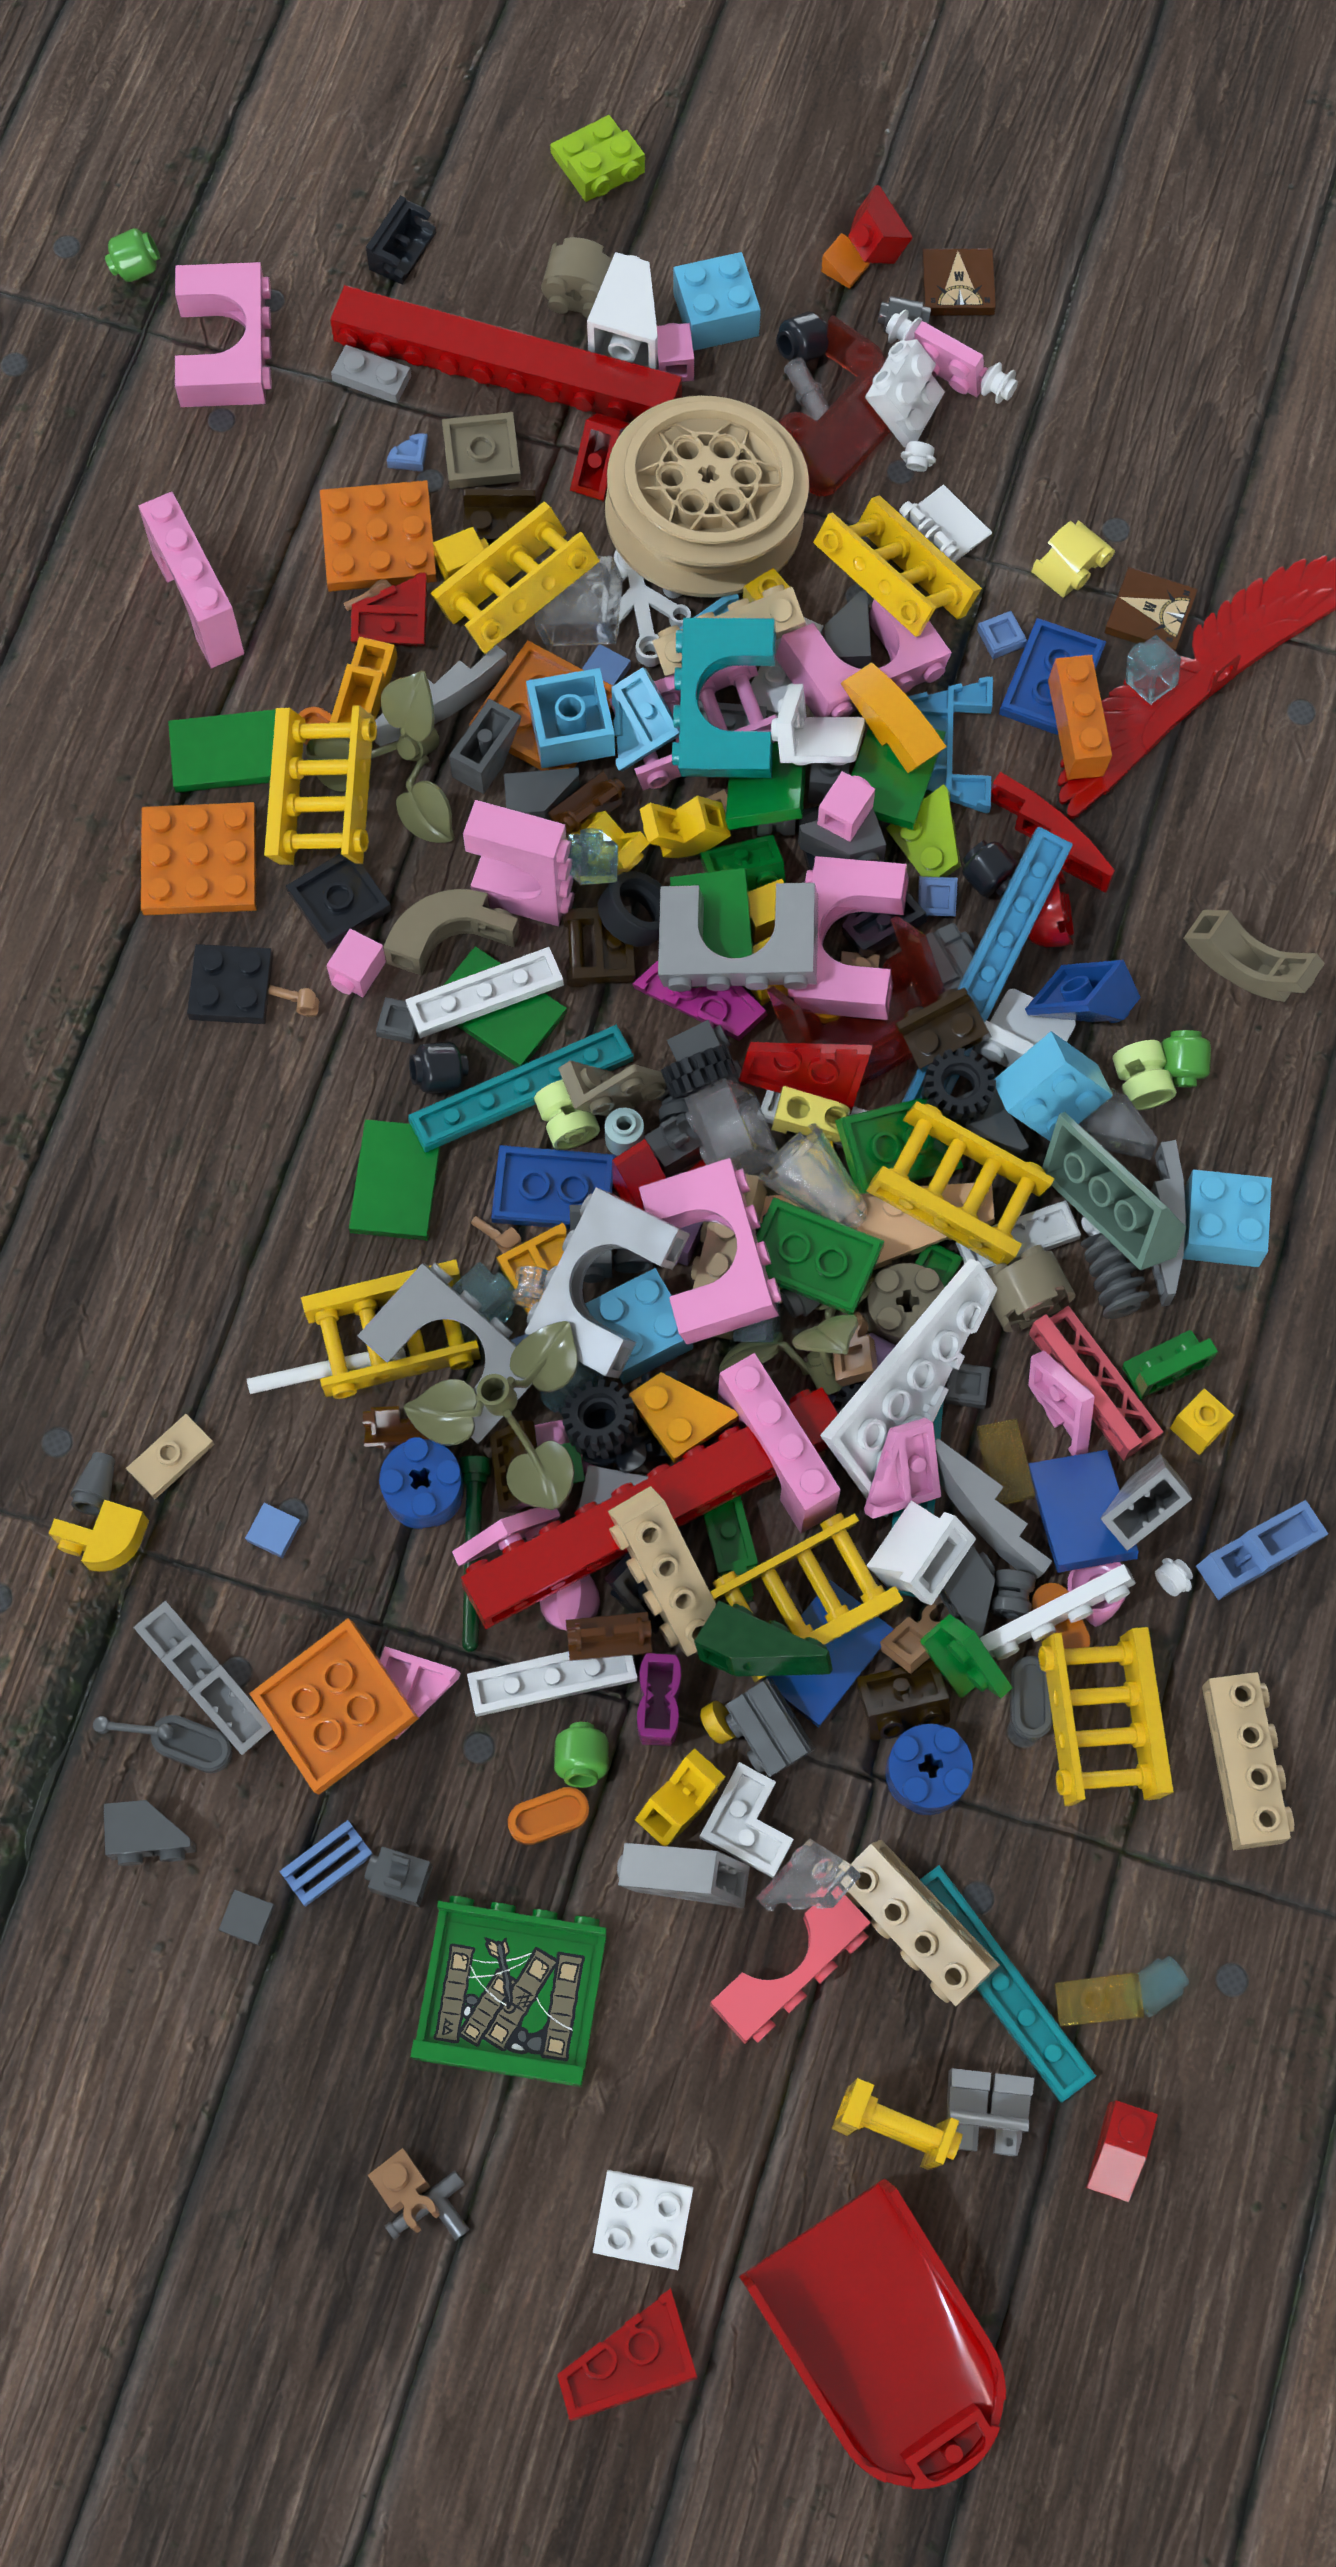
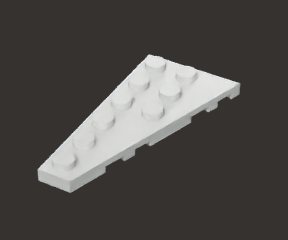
M969 1259L820 1435L866 1499L869 1495L889 1428L922 1418L934 1421L949 1390L944 1387L953 1368L959 1370L965 1356L961 1354L964 1344L970 1333L978 1331L995 1296L997 1287L979 1261Z

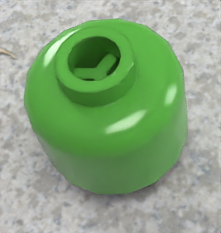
M137 228L130 229L111 238L108 242L109 254L105 255V260L111 273L114 276L119 274L126 282H134L156 271L157 260L160 259L158 248L152 236L148 232L143 233Z
M1172 1031L1171 1037L1161 1042L1167 1062L1163 1070H1168L1171 1073L1175 1087H1196L1198 1079H1204L1210 1074L1211 1044L1209 1040L1201 1037L1202 1032Z
M588 1722L572 1723L568 1729L563 1730L557 1735L554 1745V1769L567 1785L579 1788L590 1787L606 1775L609 1742L606 1735L600 1730L594 1729V1725Z

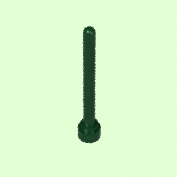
M464 1456L459 1458L463 1484H466L465 1543L481 1533L482 1489L483 1485L487 1484V1477L491 1476V1458L484 1456ZM481 1557L464 1564V1575L466 1574L465 1570L471 1564L481 1560ZM464 1591L462 1646L466 1651L473 1652L479 1645V1616Z

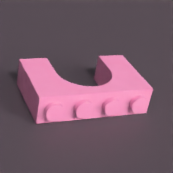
M261 263L176 265L175 296L181 317L223 316L238 321L246 329L240 341L224 352L175 356V388L180 407L266 404V389H272L270 367H265V359H271L272 352L270 337H265V329H271L270 307H265V299H271L270 278L263 277Z
M173 492L138 505L152 554L167 583L175 580L190 616L196 640L210 668L244 655L233 608Z
M874 599L869 611V625L887 649L891 659L889 664L879 669L904 693H907L913 686L925 681L931 683L939 679L945 672V667L952 652L931 622L928 621L921 635L915 637ZM814 623L782 635L775 658L793 684H803L805 702L815 717H848L852 712L858 710L840 683L861 670L860 668L853 667L839 659Z
M475 800L463 832L465 851L481 856L470 886L471 890L488 893L490 908H501L515 915L559 927L563 914L568 913V910L572 909L574 902V893L571 892L573 876L569 875L572 859L568 858L571 841L566 840L565 824Z
M815 856L813 870H807L805 883H815L818 893L817 984H807V987L804 989H788V996L794 998L797 1012L888 1020L893 989L891 969L842 964L826 953L823 948V941L831 925L850 913L873 912L904 915L909 882L906 864Z
M728 1158L639 1187L645 1211L678 1228L699 1222H716L728 1227L736 1235L737 1251L735 1259L729 1270L721 1278L708 1285L669 1297L679 1335L687 1345L779 1316L776 1303L782 1301L776 1279H768L765 1266L771 1264L765 1242L758 1243L754 1229L761 1226L754 1205L747 1206L744 1193L749 1192L750 1187L743 1168L737 1170L732 1160Z
M753 1353L720 1372L718 1401L735 1410L739 1415L738 1420L733 1423L734 1427L739 1426L740 1429L748 1426L762 1445L781 1484L780 1501L799 1532L803 1533L834 1515L841 1489L756 1354Z

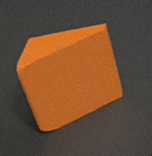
M841 233L824 253L821 272L850 289L869 267L870 263L863 261L851 240Z

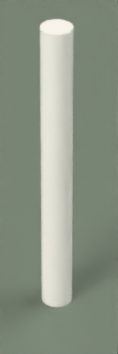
M404 1347L391 1361L406 1358ZM368 1351L345 1356L348 1372L371 1366ZM329 1360L248 1378L247 1384L250 1394L332 1376Z

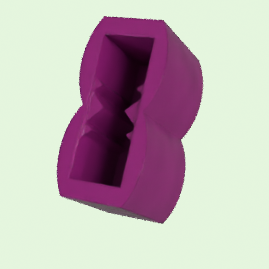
M647 1653L641 1663L640 1692L642 1699L637 1711V1729L642 1745L672 1746L676 1739L679 1719L676 1700L681 1686V1667L676 1655Z

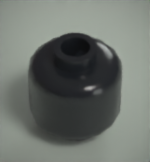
M811 311L804 312L782 322L776 338L777 348L780 354L791 363L803 364L825 354L829 346L830 329L828 324L818 314Z
M985 840L981 841L962 860L965 864L962 870L964 878L982 897H989L995 893L1002 897L1018 866L1017 861L997 841L987 843Z
M449 1041L421 1044L416 1049L415 1054H412L409 1059V1072L413 1085H418L427 1094L456 1091L461 1085L462 1077L468 1076L469 1066L466 1054H460L457 1046Z

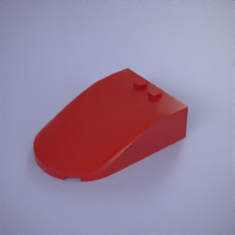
M885 2178L739 2276L838 2440L854 2462L865 2472L884 2483L888 2482L911 2487L912 2489L934 2488L950 2483L968 2473L990 2450L1000 2430L999 2423L1003 2412L1004 2400H1006L1005 2376L1000 2359L991 2341L901 2194Z

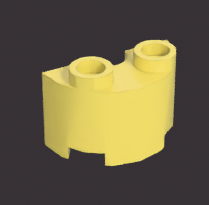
M1079 520L1076 525L1070 521L1048 541V544L1052 546L1051 549L1041 560L1036 559L1031 572L1064 598L1073 589H1081L1090 578L1091 573L1088 570L1097 566L1100 568L1104 567L1113 557L1115 550Z

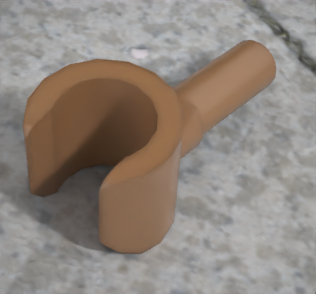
M378 580L369 591L344 602V606L349 611L352 609V604L364 598L378 595L380 591L392 585L387 580Z
M270 985L268 994L290 1000L291 1002H297L296 1012L298 1014L309 1017L317 1016L320 1001L311 989L302 988L297 992Z
M477 1216L471 1221L473 1226L488 1235L495 1242L502 1254L522 1244L520 1235L513 1227H510L501 1234L497 1229Z

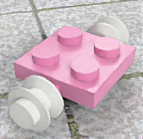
M906 309L900 314L895 313L889 320L886 327V333L889 334L888 343L892 344L897 339L900 341L917 339L936 364L931 373L933 377L939 376L945 379L955 391L961 394H967L968 392L975 397H978L980 392L983 396L993 392L996 394L995 403L997 404L1002 402L1003 399L1008 401L1014 394L1018 385V381L1015 379V370L1010 371L1008 374L1003 373L1001 362L996 363L989 369L984 367L983 355L923 322L920 317L916 318L913 322L908 320L909 312Z

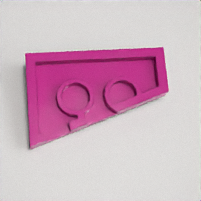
M658 961L632 983L634 989L700 1022L710 1020L715 1027L721 1024L726 1035L738 1041L767 1016L766 1010L742 986H730L728 990L724 991L709 990L706 986L691 988V990L684 992L672 991L668 987H663L658 976Z

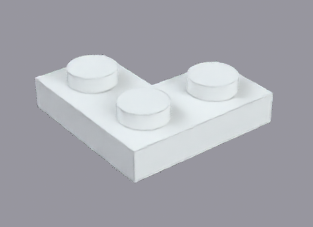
M739 1762L700 1834V1839L774 1879L794 1839L757 1819L776 1782Z

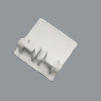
M944 485L919 504H912L910 501H907L899 510L907 521L954 563L992 534V531Z
M607 2170L593 2253L678 2270L693 2187L647 2178L645 2176L622 2173L620 2171Z

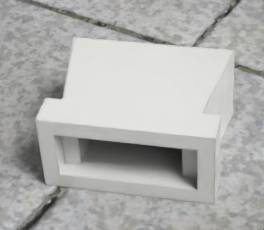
M911 1500L867 1564V1567L888 1589L896 1586L897 1590L912 1592L921 1602L932 1605L976 1538L955 1515L944 1512L938 1518Z

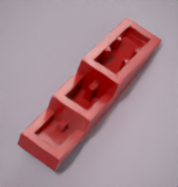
M999 772L992 784L991 802L1017 815L1015 830L1032 838L1036 828L1041 827L1072 843V848L1061 870L1106 893L1110 887L1115 870L1092 841L1064 814L1034 791L1004 773Z

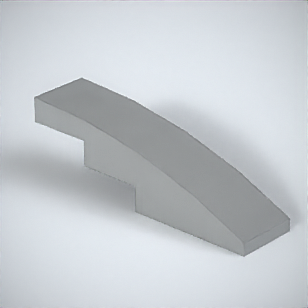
M496 645L471 669L459 660L435 684L428 680L434 706V724L450 717L479 698L501 679L508 669L507 654ZM382 713L375 720L377 736L374 741L379 746L397 741L401 736V728L390 725Z
M1176 1140L1161 1142L1155 1154L1161 1180L1154 1182L1151 1192L1186 1225L1184 1178ZM1185 1233L1175 1258L1151 1266L1162 1307L1169 1306L1176 1294L1184 1255Z
M937 1438L935 1445L939 1481L946 1494L968 1523L1004 1560L1016 1570L1030 1573L1038 1579L1045 1573L1052 1560L1019 1537L1028 1523L995 1500L1003 1486Z
M166 1601L162 1602L133 1627L241 1755L272 1730L259 1709Z

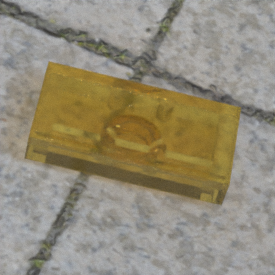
M1017 1419L978 1426L976 1431L987 1475L1003 1486L995 1500L1004 1505L1034 1499L1035 1491Z
M1138 1973L1055 1983L1060 2027L1144 2018Z

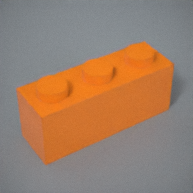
M1092 655L1055 658L1048 683L1067 780L1104 776L1111 760L1112 752Z

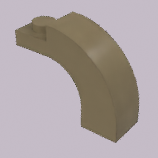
M454 889L429 895L409 907L393 925L383 946L386 964L422 976L434 948L446 938L457 934H475L515 947L520 935L518 918H515L513 914L501 908L490 909L488 893L470 889Z
M1203 910L1183 938L1197 956L1216 973L1250 993L1276 1001L1285 1002L1291 992L1305 993L1312 986L1316 976L1325 964L1317 953L1283 952L1266 946L1251 936L1230 910Z

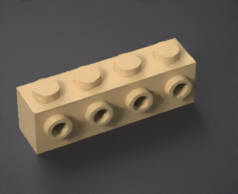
M777 585L762 592L764 598L751 603L748 598L733 602L727 606L729 611L715 616L713 612H708L695 617L774 618L776 640L782 638L784 634L806 626L793 587L784 589L783 585ZM678 625L658 632L659 638L652 641L665 677L675 674V667H682V653H676V630H680Z
M746 1174L750 1191L744 1193L747 1206L754 1205L760 1221L767 1190L759 1176ZM703 1222L700 1240L704 1244L701 1256H696L693 1261L691 1277L695 1280L693 1289L713 1283L721 1278L731 1267L736 1256L737 1240L735 1233L728 1227L716 1222ZM734 1330L714 1337L732 1340Z
M650 1486L608 1511L615 1525L609 1528V1531L621 1550L627 1548L631 1559L626 1561V1564L637 1583L644 1582L648 1591L643 1594V1598L651 1612L655 1616L660 1613L664 1624L659 1626V1629L671 1648L678 1645L688 1657L697 1652L694 1640L715 1608L716 1603L665 1501Z
M1258 1672L1210 1678L1203 1684L1202 1690L1233 1851L1283 1844L1291 1839L1290 1832L1294 1831V1818L1291 1808L1284 1806L1281 1790L1286 1789V1778L1282 1765H1276L1273 1749L1278 1747V1738L1274 1724H1268L1265 1710L1270 1705L1268 1688L1265 1683H1260Z
M882 1839L871 1843L837 1878L843 1885L841 1891L856 1907L862 1906L873 1918L871 1924L880 1935L886 1939L891 1937L902 1949L900 1954L910 1967L916 1971L921 1969L932 1981L930 1987L944 2002L949 2003L951 2001L956 2007L1000 1965Z

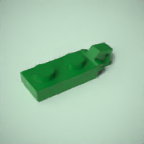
M740 1495L702 1515L718 1577H722L731 1571H734L738 1577L758 1566ZM751 1582L739 1588L747 1603L754 1601Z

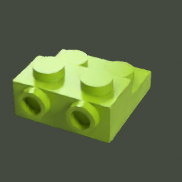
M610 115L550 144L552 156L585 202L597 196H603L611 189L625 182L633 181L645 173L644 152L628 130L622 132Z

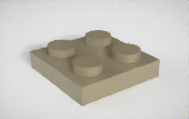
M513 412L442 419L450 489L521 482Z

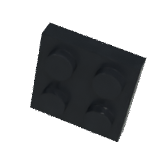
M341 853L286 885L288 894L327 949L341 942L349 929L357 932L392 911L390 903L363 865L355 864L341 855Z
M196 944L187 1010L189 1020L265 1024L273 961L272 949Z

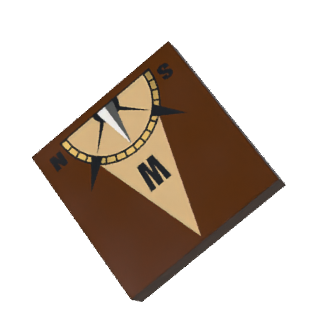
M993 248L923 249L924 306L931 308L930 316L995 315Z
M1128 567L1104 633L1174 655L1198 589Z

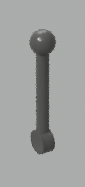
M104 1716L97 1717L93 1722L94 1730L100 1734H106L109 1730L158 1735L162 1740H169L174 1734V1729L170 1724H162L159 1727L117 1723L111 1722Z

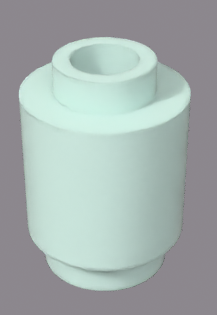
M618 1108L607 1116L605 1120V1142L609 1151L614 1155L619 1156L644 1139L643 1119L635 1110Z

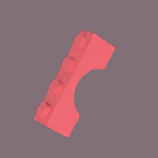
M836 1884L803 1916L808 1933V1950L804 1961L795 1971L775 1980H761L742 1972L711 2001L710 2006L744 2044L751 2038L759 2043L776 2026L771 2019L782 2008L788 2013L794 2010L807 1997L802 1990L814 1978L821 1984L838 1967L833 1960L844 1949L852 1954L869 1938L864 1930L868 1928L871 1922Z

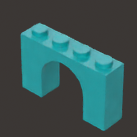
M683 618V630H676V653H682V667H675L674 685L675 691H681L680 705H674L673 725L674 728H680L679 742H673L672 764L678 765L681 777L772 778L773 740L771 732L726 731L710 724L699 710V697L706 681L723 668L730 666H775V619Z

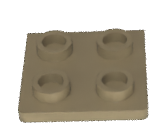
M571 1060L558 1068L574 1109L589 1112L593 1115L607 1117L618 1108L634 1110L636 1106L644 1101H651L661 1097L665 1093L664 1089L667 1088L661 1071L635 1064L616 1075L612 1071Z

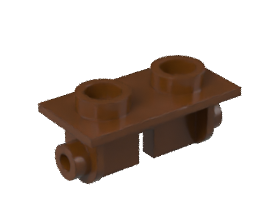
M602 771L547 813L552 821L565 824L567 839L571 833L581 829V823L591 813L606 811L609 814L623 803L621 799L622 792L625 791V786L617 778L614 780L608 779L604 771Z
M399 1406L371 1407V1411H363V1426L366 1427L364 1447L376 1446L377 1448L388 1449L400 1445L413 1437L428 1439L415 1428L409 1418L400 1419Z
M648 1612L566 1620L570 1661L652 1653L651 1624L648 1619Z

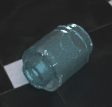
M1167 1956L1162 1961L1157 1958L1125 1981L1128 1991L1123 1996L1130 2008L1138 2016L1144 2013L1151 2018L1183 1995V1988L1189 1985V1980L1172 1957Z

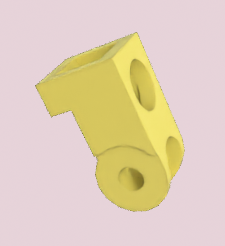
M783 1086L771 1130L785 1134L787 1131L806 1136L811 1135L824 1141L841 1142L835 1120L850 1116V1108L837 1101Z

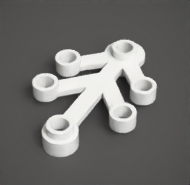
M616 550L614 553L615 568L601 584L596 585L592 589V604L598 609L610 607L613 603V592L627 576L630 588L608 615L602 616L598 620L597 633L603 640L610 641L615 639L619 634L620 623L634 607L640 636L636 641V658L641 664L647 667H654L660 664L652 641L658 639L659 636L654 634L649 606L669 617L671 626L678 625L679 628L683 625V620H677L674 616L683 614L686 618H691V611L687 606L677 605L646 586L644 578L633 570ZM663 588L664 594L669 598H678L683 595ZM604 593L608 595V598L600 600L596 596ZM605 625H612L614 629L611 631L603 630L602 627ZM647 651H654L656 654L646 655L644 653Z

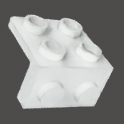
M788 684L784 699H779L778 718H773L771 724L772 740L778 741L780 763H793L795 765H807L810 763L844 765L854 762L857 758L865 730V719L862 717H807L803 684Z
M1010 989L1006 992L991 1021H985L992 1037L977 1044L974 1051L1008 1068L1050 1031L1067 1042L1075 1028L1076 1022L1075 1020L1029 1016L1025 1008L1034 998L1017 989Z

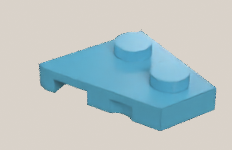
M642 667L611 687L612 706L615 708V718L613 720L614 735L617 736L618 758L616 759V766L619 771H624L679 737L680 728H674L673 715L646 668Z

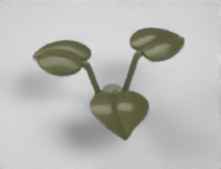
M419 671L394 680L383 689L381 694L383 714L390 725L401 728V736L398 741L373 750L371 759L397 749L403 759L417 761L406 782L408 792L402 793L396 800L398 815L404 826L415 836L429 842L446 843L455 839L452 830L451 808L442 789L432 782L420 781L415 784L421 769L429 762L426 755L437 749L439 745V735L434 728V706L429 682L425 671ZM311 739L306 747V757L308 760L348 759L350 739ZM316 775L328 788L334 791H346L347 775Z
M875 1278L869 1279L860 1302L869 1295L871 1291L870 1286ZM820 1304L815 1309L825 1310V1320L818 1326L802 1331L792 1341L795 1349L812 1351L807 1355L808 1362H805L787 1342H782L784 1337L781 1332H765L753 1335L733 1347L722 1360L719 1372L724 1371L753 1353L756 1354L761 1364L773 1358L779 1351H784L800 1367L803 1375L810 1374L816 1390L822 1387L827 1395L840 1391L842 1386L835 1380L833 1353L848 1354L851 1338L858 1327V1319L854 1315L833 1317L837 1310Z
M568 1321L547 1325L527 1336L516 1346L510 1358V1369L515 1376L524 1380H515L512 1376L506 1379L499 1374H489L479 1382L477 1395L473 1388L465 1381L459 1379L444 1380L431 1386L416 1399L404 1405L406 1415L422 1435L435 1443L446 1446L461 1444L473 1435L475 1430L473 1417L481 1416L484 1406L491 1414L504 1416L528 1452L527 1454L517 1456L510 1463L506 1476L509 1490L519 1501L526 1505L548 1510L559 1508L567 1499L573 1486L574 1465L567 1450L555 1441H546L534 1449L513 1416L512 1411L516 1407L518 1399L514 1388H527L533 1383L542 1392H552L563 1388L572 1380L578 1366V1354L571 1325Z

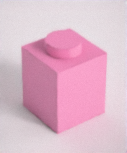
M668 323L657 326L658 370L682 376V382L694 381V353L690 323Z
M842 771L819 806L817 825L851 842L873 808L875 788L871 787L864 778L851 776Z
M349 929L327 963L331 984L342 993L350 995L353 992L364 997L386 963L383 945Z

